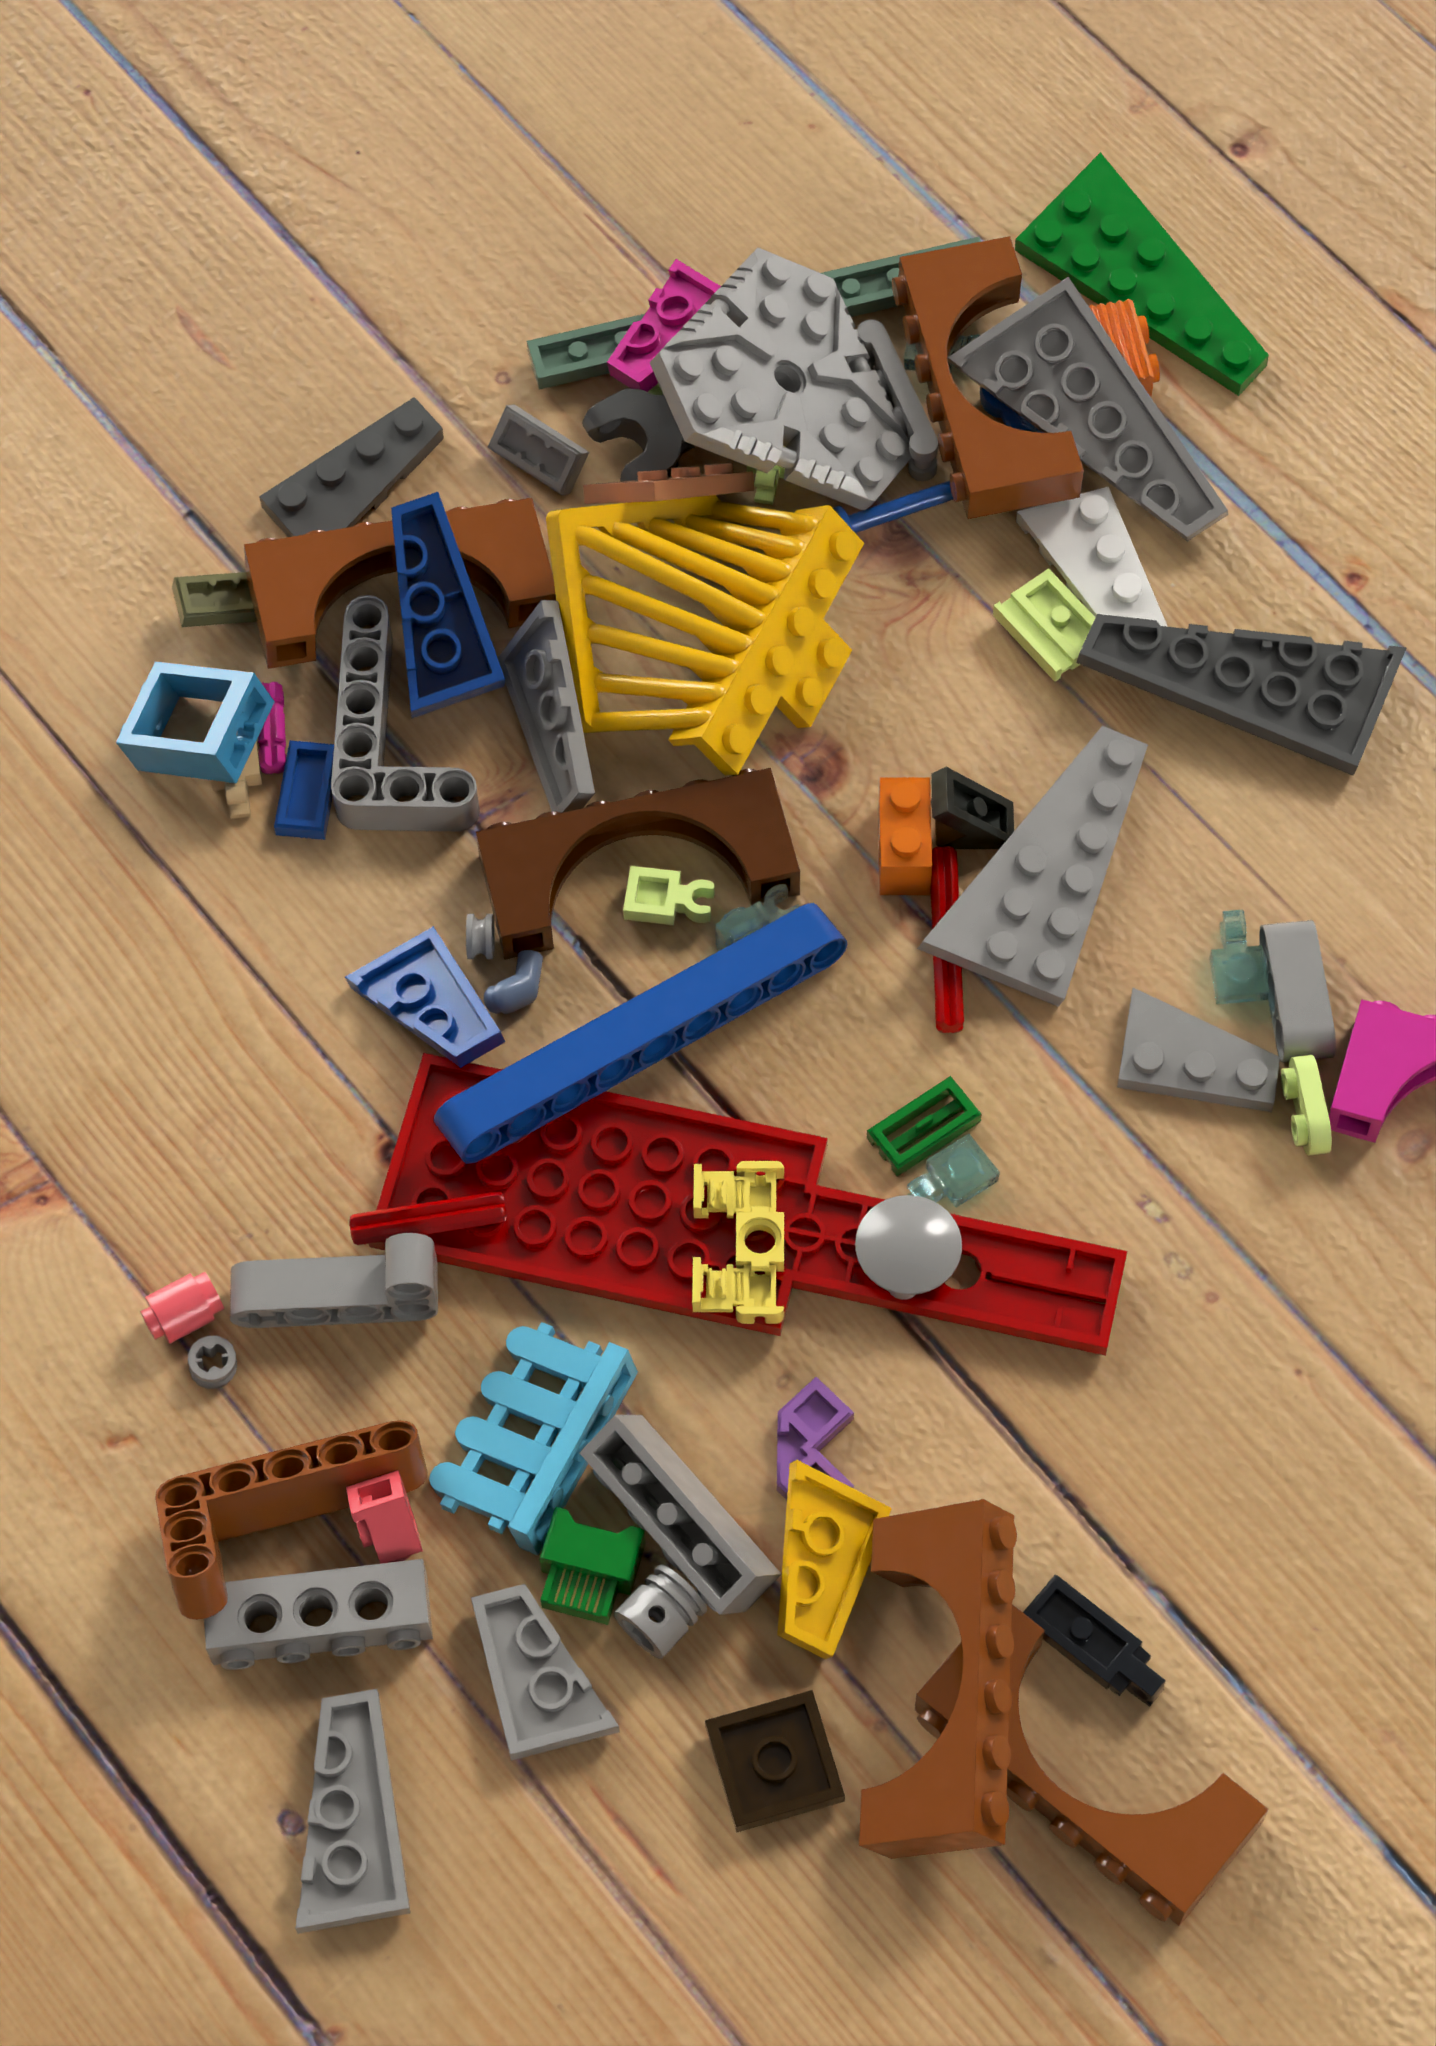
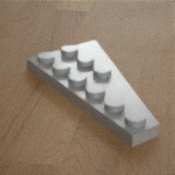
M1069 277L947 357L950 364L1042 433L1072 431L1082 463L1187 542L1228 515L1226 506Z
M1102 726L917 949L1059 1007L1066 997L1148 744Z

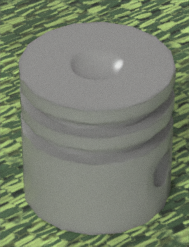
M663 1564L655 1568V1575L651 1574L645 1579L646 1585H639L614 1612V1617L623 1630L640 1647L658 1659H662L688 1632V1626H693L698 1621L697 1615L703 1616L707 1611L706 1604L693 1587L679 1574ZM649 1617H653L657 1622H653Z

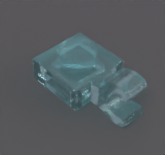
M779 884L772 887L765 895L764 905L759 901L748 908L738 907L725 914L720 922L715 924L717 950L724 949L800 907L799 904L787 910L776 907V904L788 898L787 886Z
M1243 910L1223 911V922L1219 924L1223 949L1211 950L1209 957L1216 1005L1267 1000L1270 991L1262 945L1247 947L1246 921Z
M967 1134L927 1159L925 1169L928 1173L915 1178L907 1185V1189L911 1192L908 1195L924 1197L936 1203L947 1196L957 1208L998 1182L1000 1172L972 1136Z

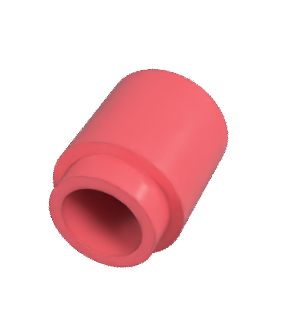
M205 1272L195 1277L189 1273L146 1296L145 1300L149 1307L140 1311L153 1338L156 1340L164 1335L168 1343L171 1344L215 1320L214 1314L224 1310V1306Z

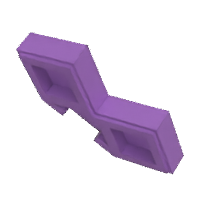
M817 1377L778 1411L777 1491L786 1500L789 1464L795 1460H799L854 1488V1485L819 1452L854 1419V1412Z

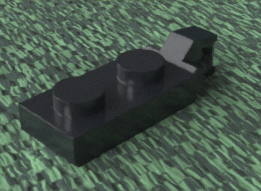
M1058 1575L1053 1576L1023 1611L1025 1615L1045 1630L1044 1641L1105 1689L1109 1688L1118 1696L1127 1689L1149 1707L1163 1692L1166 1680L1146 1665L1151 1659V1655L1142 1648L1143 1642Z

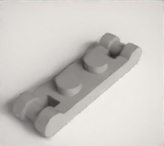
M865 320L858 326L857 331L861 337V343L864 344L870 357L867 362L871 370H876L881 380L880 386L884 387L889 397L887 401H890L894 410H892V413L899 420L909 440V453L912 457L908 464L909 474L917 481H928L937 472L938 439L885 327L877 320Z

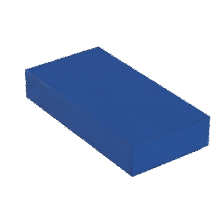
M289 741L274 823L276 835L325 840L333 798L331 778L334 744Z

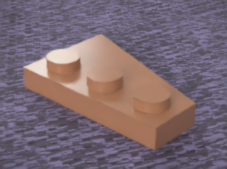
M733 463L704 465L705 474H701L700 466L671 468L672 477H667V469L638 471V480L583 485L584 503L650 502L754 491L753 471L733 472Z

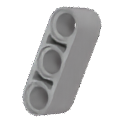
M1307 920L1261 925L1259 930L1260 955L1280 1061L1289 1062L1291 1057L1313 1055L1315 1059L1334 1058L1336 1051L1335 1028L1314 921Z

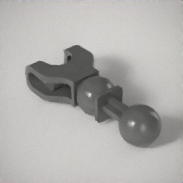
M623 389L592 406L587 411L582 422L589 437L596 442L601 443L624 437L634 440L643 449V453L625 465L621 472L620 481L638 480L637 472L667 469V477H672L671 468H678L679 459L682 454L695 448V445L684 441L664 394L653 395L644 390Z

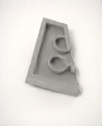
M1132 988L1117 1088L1272 1112L1279 1070V1056L1138 989Z
M525 1584L471 1597L511 1761L620 1732L619 1725L609 1710H606L592 1689L588 1678L582 1669L577 1666L561 1642L560 1636Z

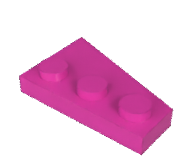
M675 259L669 268L670 277L663 288H656L648 299L650 307L643 318L632 323L607 361L610 376L631 389L648 392L658 384L650 365L651 360L721 287L678 259Z

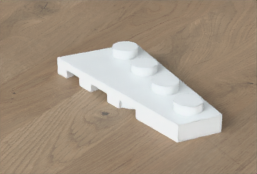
M1109 487L1082 493L1080 498L1017 511V524L1025 534L1030 533L1039 545V552L1050 566L1054 565L1067 582L1066 587L1078 600L1083 602L1095 618L1097 614L1157 620L1160 626H1167Z

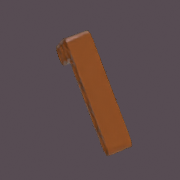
M390 1421L176 1476L161 1484L156 1491L155 1500L166 1568L181 1614L189 1619H206L216 1615L227 1604L228 1593L218 1542L350 1508L346 1490L347 1486L397 1470L400 1473L406 1493L424 1484L428 1471L418 1430L415 1425L408 1421Z

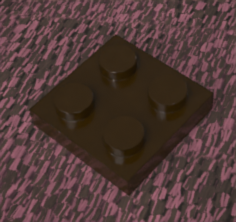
M813 1690L705 1720V1728L736 1833L845 1802V1794Z

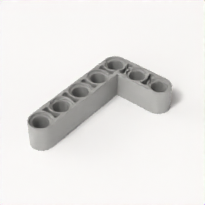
M359 596L347 605L344 613L331 789L337 818L342 825L354 830L456 832L466 830L476 823L480 814L476 780L471 773L464 769L450 767H384L393 638L388 608L384 601L376 596ZM366 625H376L375 627L370 629L362 628ZM363 667H373L369 671H358ZM361 709H369V710H371V711H369V712H367V713H365V714H355V713H354V712H356V711H358V710H361ZM356 752L368 753L363 757H351ZM355 795L365 796L363 799L359 801L347 800L348 798ZM403 796L415 797L408 802L397 801ZM459 796L465 798L457 803L447 802L452 797Z

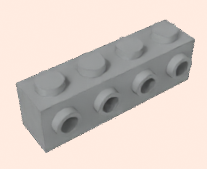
M614 1415L581 1450L580 1455L593 1468V1473L599 1482L607 1489L613 1491L626 1506L632 1520L652 1536L662 1548L666 1559L685 1574L697 1588V1592L704 1603L712 1610L718 1612L719 1615L746 1612L780 1577L781 1572L643 1415Z

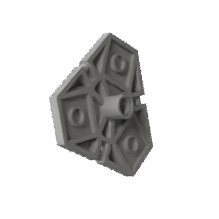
M757 248L650 362L685 442L768 473L775 465L785 468L784 480L855 508L866 510L912 458L909 453V440L899 420L892 413V410H894L890 401H887L889 397L884 387L880 386L881 380L876 370H871L867 362L870 358L864 344L861 343V337L857 329H854L856 326L850 314L847 315L849 311L834 279L761 248Z

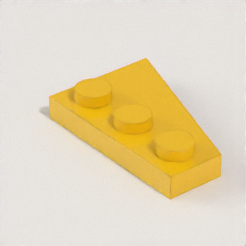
M799 1460L789 1464L777 1636L826 1660L833 1657L872 1560L873 1519L889 1516L892 1508Z

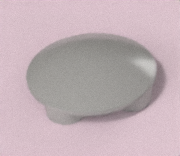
M903 1195L880 1202L864 1216L857 1230L855 1249L858 1262L869 1279L876 1285L889 1291L893 1297L903 1300L910 1299L916 1294L934 1290L952 1276L961 1259L962 1238L957 1223L941 1205L924 1197Z

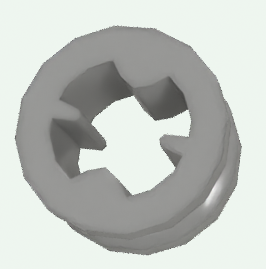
M467 914V959H475V956L478 954H484L486 959H494V915L486 914L484 919H477L474 914Z
M206 1336L198 1339L191 1346L188 1353L189 1372L192 1379L199 1386L207 1389H217L231 1381L237 1370L236 1352L233 1345L227 1339L220 1336ZM217 1352L222 1353V1365L224 1366L222 1369L213 1366L208 1372L203 1370L204 1366L201 1358L203 1355L212 1358Z

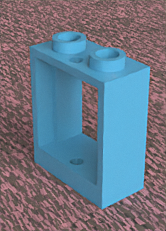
M155 661L146 681L140 689V694L126 722L121 728L116 743L138 771L237 783L275 701L255 673ZM179 697L222 702L204 742L161 737Z

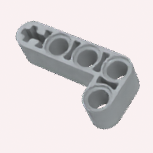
M402 1233L390 1236L385 1242V1255L254 1260L240 1262L231 1267L230 1321L241 1327L269 1328L421 1321L433 1318L438 1313L437 1257L433 1240L423 1234Z

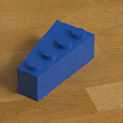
M439 492L392 507L411 718H415L504 687L505 677Z

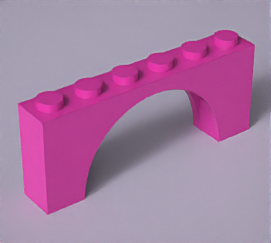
M1361 999L1329 1111L1331 1131L1376 1143L1381 1127L1397 1104L1414 1090L1436 1080V1015L1421 1016L1400 1010L1398 1006L1387 1001L1370 1002Z

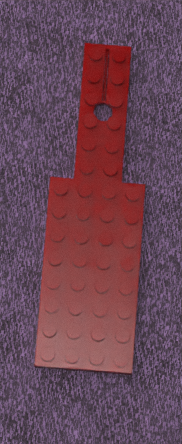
M427 1053L422 1055L376 1210L499 1191L504 1196L507 1218L503 1223L427 1234L426 1236L430 1237L434 1242L437 1262L781 1336L792 1288L1106 1356L1128 1251L950 1213L960 1230L962 1238L961 1254L974 1259L975 1265L980 1270L981 1275L978 1281L967 1289H954L943 1283L934 1290L916 1294L910 1299L901 1300L893 1297L889 1291L881 1288L869 1279L858 1262L855 1249L856 1234L862 1219L875 1205L885 1199L818 1185L827 1151L828 1138L605 1091L478 1162L468 1164L462 1161L435 1125L434 1116L447 1100L503 1069L468 1063L460 1068L446 1057ZM742 1161H779L784 1165V1179H776V1212H784V1272H776V1306H784V1319L782 1322L766 1324L765 1317L758 1316L755 1317L754 1324H742L736 1319V1306H733V1312H693V1257H701V1264H708V1269L712 1268V1271H722V1268H725L727 1271V1264H733V1268H736V1214H734V1218H727V1212H709L708 1218H694V1164H702V1171H734V1176H737V1165ZM760 1171L756 1172L755 1174L758 1176H763L766 1173ZM704 1185L702 1208H707V1185ZM759 1230L748 1235L745 1239V1245L752 1252L761 1254L773 1248L775 1239L770 1233ZM386 1241L370 1243L369 1247L385 1250ZM755 1272V1274L763 1275L765 1272ZM703 1275L701 1298H706V1275ZM986 1276H990L991 1279H994V1280H999V1281H1003V1282L1013 1283V1284H1017V1285L1027 1286V1287H1031V1288L1041 1289V1290H1045V1291L1055 1292V1293H1059V1294L1069 1295V1296H1073V1297L1083 1298V1299L1092 1300V1301H1097V1302L1106 1303V1304L1095 1303V1302H1091V1301L1081 1300V1299H1077V1298L1067 1297V1296H1063V1295H1058V1294H1053V1293H1049V1292H1044V1291H1039V1290H1035V1289H1030V1288H1025V1287H1021V1286H1016V1285H1011V1284H1007V1283H1002V1282H997V1281H993V1280H988V1279H986Z

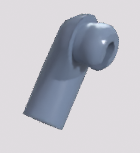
M531 950L519 952L515 975L486 989L484 993L486 1008L495 1014L500 1012L508 1014L533 1003L538 995L543 956Z

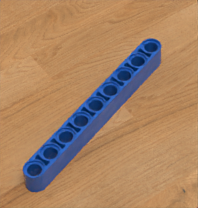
M808 903L800 906L453 1096L437 1110L434 1116V1123L463 1162L468 1164L478 1162L830 967L846 951L847 940L817 904Z

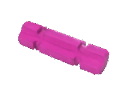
M262 682V685L275 702L258 736L259 765L261 772L264 774H281L284 772L286 763L285 713H283L284 692L282 685L278 682Z

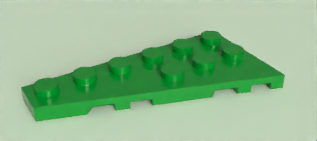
M1101 152L1015 239L1016 252L1061 281L1069 277L1078 292L1096 304L1102 303L1106 305L1108 302L1116 303L1118 300L1122 302L1127 299L1133 300L1137 316L1144 315L1147 319L1149 338L1237 396H1240L1266 368L1269 354Z

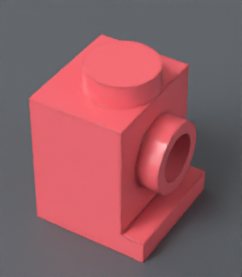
M398 1470L346 1487L353 1521L356 1522L364 1548L374 1545L380 1564L405 1561L411 1555L423 1551L417 1523Z

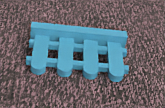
M543 1322L540 1323L537 1330L521 1326L513 1329L508 1334L506 1346L512 1358L519 1362L512 1375L502 1371H495L489 1373L483 1379L481 1392L487 1403L493 1406L487 1420L471 1416L459 1422L455 1430V1436L462 1449L468 1452L461 1466L450 1462L438 1464L433 1468L429 1477L433 1490L439 1497L443 1498L440 1502L443 1510L455 1514L459 1505L490 1518L488 1522L490 1530L503 1534L506 1526H508L519 1548L537 1556L543 1548L555 1507L564 1508L588 1465L587 1461L580 1455L581 1450L616 1414L638 1373L628 1349L609 1342L603 1352L600 1345L590 1341L582 1349L554 1338L555 1330L553 1326ZM535 1368L566 1381L560 1394L528 1382ZM510 1414L541 1426L534 1440L503 1428ZM485 1459L516 1472L509 1486L477 1474Z

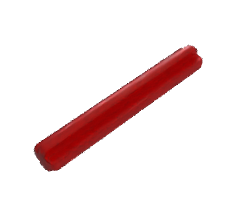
M950 846L934 847L932 849V929L959 898L957 851ZM933 956L936 1029L941 1033H958L962 1031L964 1023L962 967Z

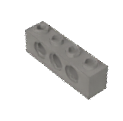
M423 1559L226 1582L227 1604L216 1615L204 1619L206 1650L212 1664H221L222 1668L230 1670L248 1668L255 1664V1660L277 1658V1661L282 1663H297L309 1659L311 1653L332 1651V1654L336 1656H354L365 1652V1647L387 1645L388 1648L393 1650H406L419 1646L421 1640L433 1639L428 1578ZM370 1602H382L388 1606L386 1612L378 1619L366 1620L359 1616L361 1609ZM325 1608L332 1612L331 1618L324 1625L313 1627L304 1623L306 1616L314 1609ZM267 1614L277 1618L273 1628L267 1632L255 1633L249 1630L251 1623L258 1616Z

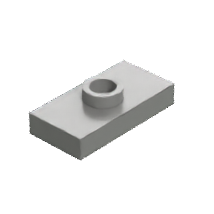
M506 405L487 447L561 495L571 493L589 454L587 450L516 405Z

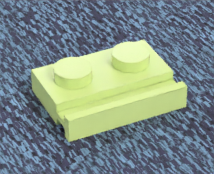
M1049 568L1011 593V597L1002 604L999 601L993 607L994 618L1054 682L1059 680L1061 674L1068 669L1073 670L1081 665L1077 663V659L1095 620V616Z

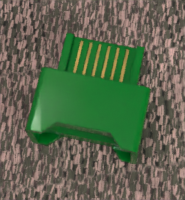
M555 1507L539 1558L541 1571L548 1574L540 1599L542 1608L608 1625L617 1594L631 1595L646 1544L645 1531L641 1528L630 1526L619 1533H614L575 1523L567 1509Z

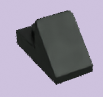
M948 767L931 773L932 818L936 820V846H950L954 849H1000L1014 832L1013 802Z

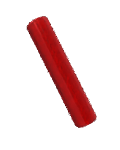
M497 1191L357 1213L350 1216L349 1226L353 1243L363 1245L386 1241L390 1236L402 1233L427 1235L503 1223L507 1218L504 1196L501 1192Z

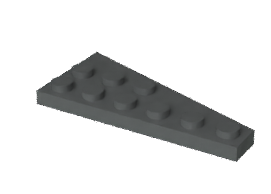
M1097 614L1079 653L1077 663L1354 776L1407 647L1389 646L1388 650L1362 648L1363 643L1344 641L1343 645L1315 643L1311 637L1241 629H1234L1233 634L1208 631V626L1189 624L1188 629L1160 626L1157 620Z

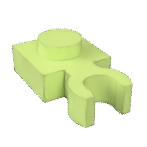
M630 866L623 908L624 920L674 925L677 912L685 913L690 920L697 923L710 922L711 907L697 905L694 901L700 897L714 898L715 884L711 881L700 879L692 881L688 885H680L681 871Z

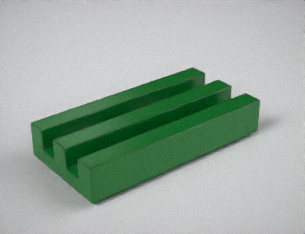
M949 1076L868 1129L866 1138L872 1146L876 1145L878 1147L880 1156L884 1161L888 1160L890 1162L891 1170L898 1177L981 1122L982 1114L955 1080ZM949 1095L953 1097L954 1100L922 1119L914 1127L891 1142L886 1138ZM960 1111H964L963 1114H961L960 1116H958L957 1118H955L954 1120H952L951 1122H949L948 1124H946L945 1126H943L942 1128H940L939 1130H937L936 1132H934L918 1144L914 1145L901 1155L898 1153L910 1144H912L913 1142H915L916 1140H918L919 1138H921L922 1136L926 1135L927 1133H929L930 1131H932L933 1129H935L936 1127L950 1119L951 1117H953L954 1115H956L957 1113H959Z

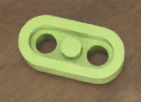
M1313 1055L1291 1057L1289 1068L1281 1070V1085L1284 1098L1286 1100L1293 1099L1296 1115L1291 1117L1295 1146H1303L1308 1156L1330 1153L1332 1145L1331 1126L1315 1057Z

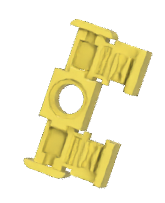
M742 1161L737 1165V1176H734V1171H702V1164H694V1218H708L709 1212H727V1218H734V1214H736V1268H733V1264H727V1271L725 1268H722V1271H712V1268L708 1269V1264H701V1257H693V1312H733V1306H736V1319L742 1324H754L755 1317L758 1316L765 1317L766 1324H778L783 1321L784 1306H776V1272H784V1212H776V1179H784V1165L781 1162ZM761 1171L765 1172L766 1174L763 1176H758L755 1173ZM704 1185H707V1208H702ZM759 1230L770 1233L775 1239L773 1248L761 1254L752 1252L745 1245V1239L748 1235ZM755 1272H765V1274L757 1275ZM703 1275H706V1298H701Z

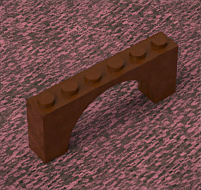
M771 768L761 770L743 769L740 770L738 775L711 781L697 779L679 788L660 792L657 790H646L638 793L633 798L614 802L596 801L582 809L564 813L550 811L539 815L536 819L513 824L510 822H499L489 826L486 830L476 831L479 858L504 960L518 957V953L524 950L543 952L554 949L552 935L553 910L558 894L566 879L592 853L606 845L626 838L648 835L669 836L683 839L705 848L721 859L735 873L742 883L751 905L800 895V868Z

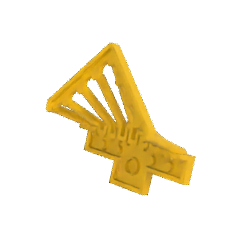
M716 495L663 501L628 502L550 511L547 514L546 524L556 601L559 603L584 733L674 729L668 739L673 746L695 745L727 776L739 774L775 706L797 728L812 726L852 652V649L829 626L824 617L864 545V542L830 505L800 509L793 513L721 502ZM728 522L778 529L781 535ZM636 523L639 526V528L631 524ZM735 544L763 550L765 555ZM579 546H586L702 603L723 625L602 577L592 576L581 565ZM639 550L724 586L732 596ZM691 550L742 567L748 573V575H745L739 571H736L707 557L697 554ZM585 595H593L694 635L711 653L622 629L596 624L588 618ZM591 644H600L687 667L702 680L697 682L603 673L594 666ZM598 693L678 699L685 702L687 707L686 709L600 712Z

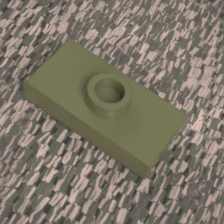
M246 572L174 577L172 590L182 627L257 621Z

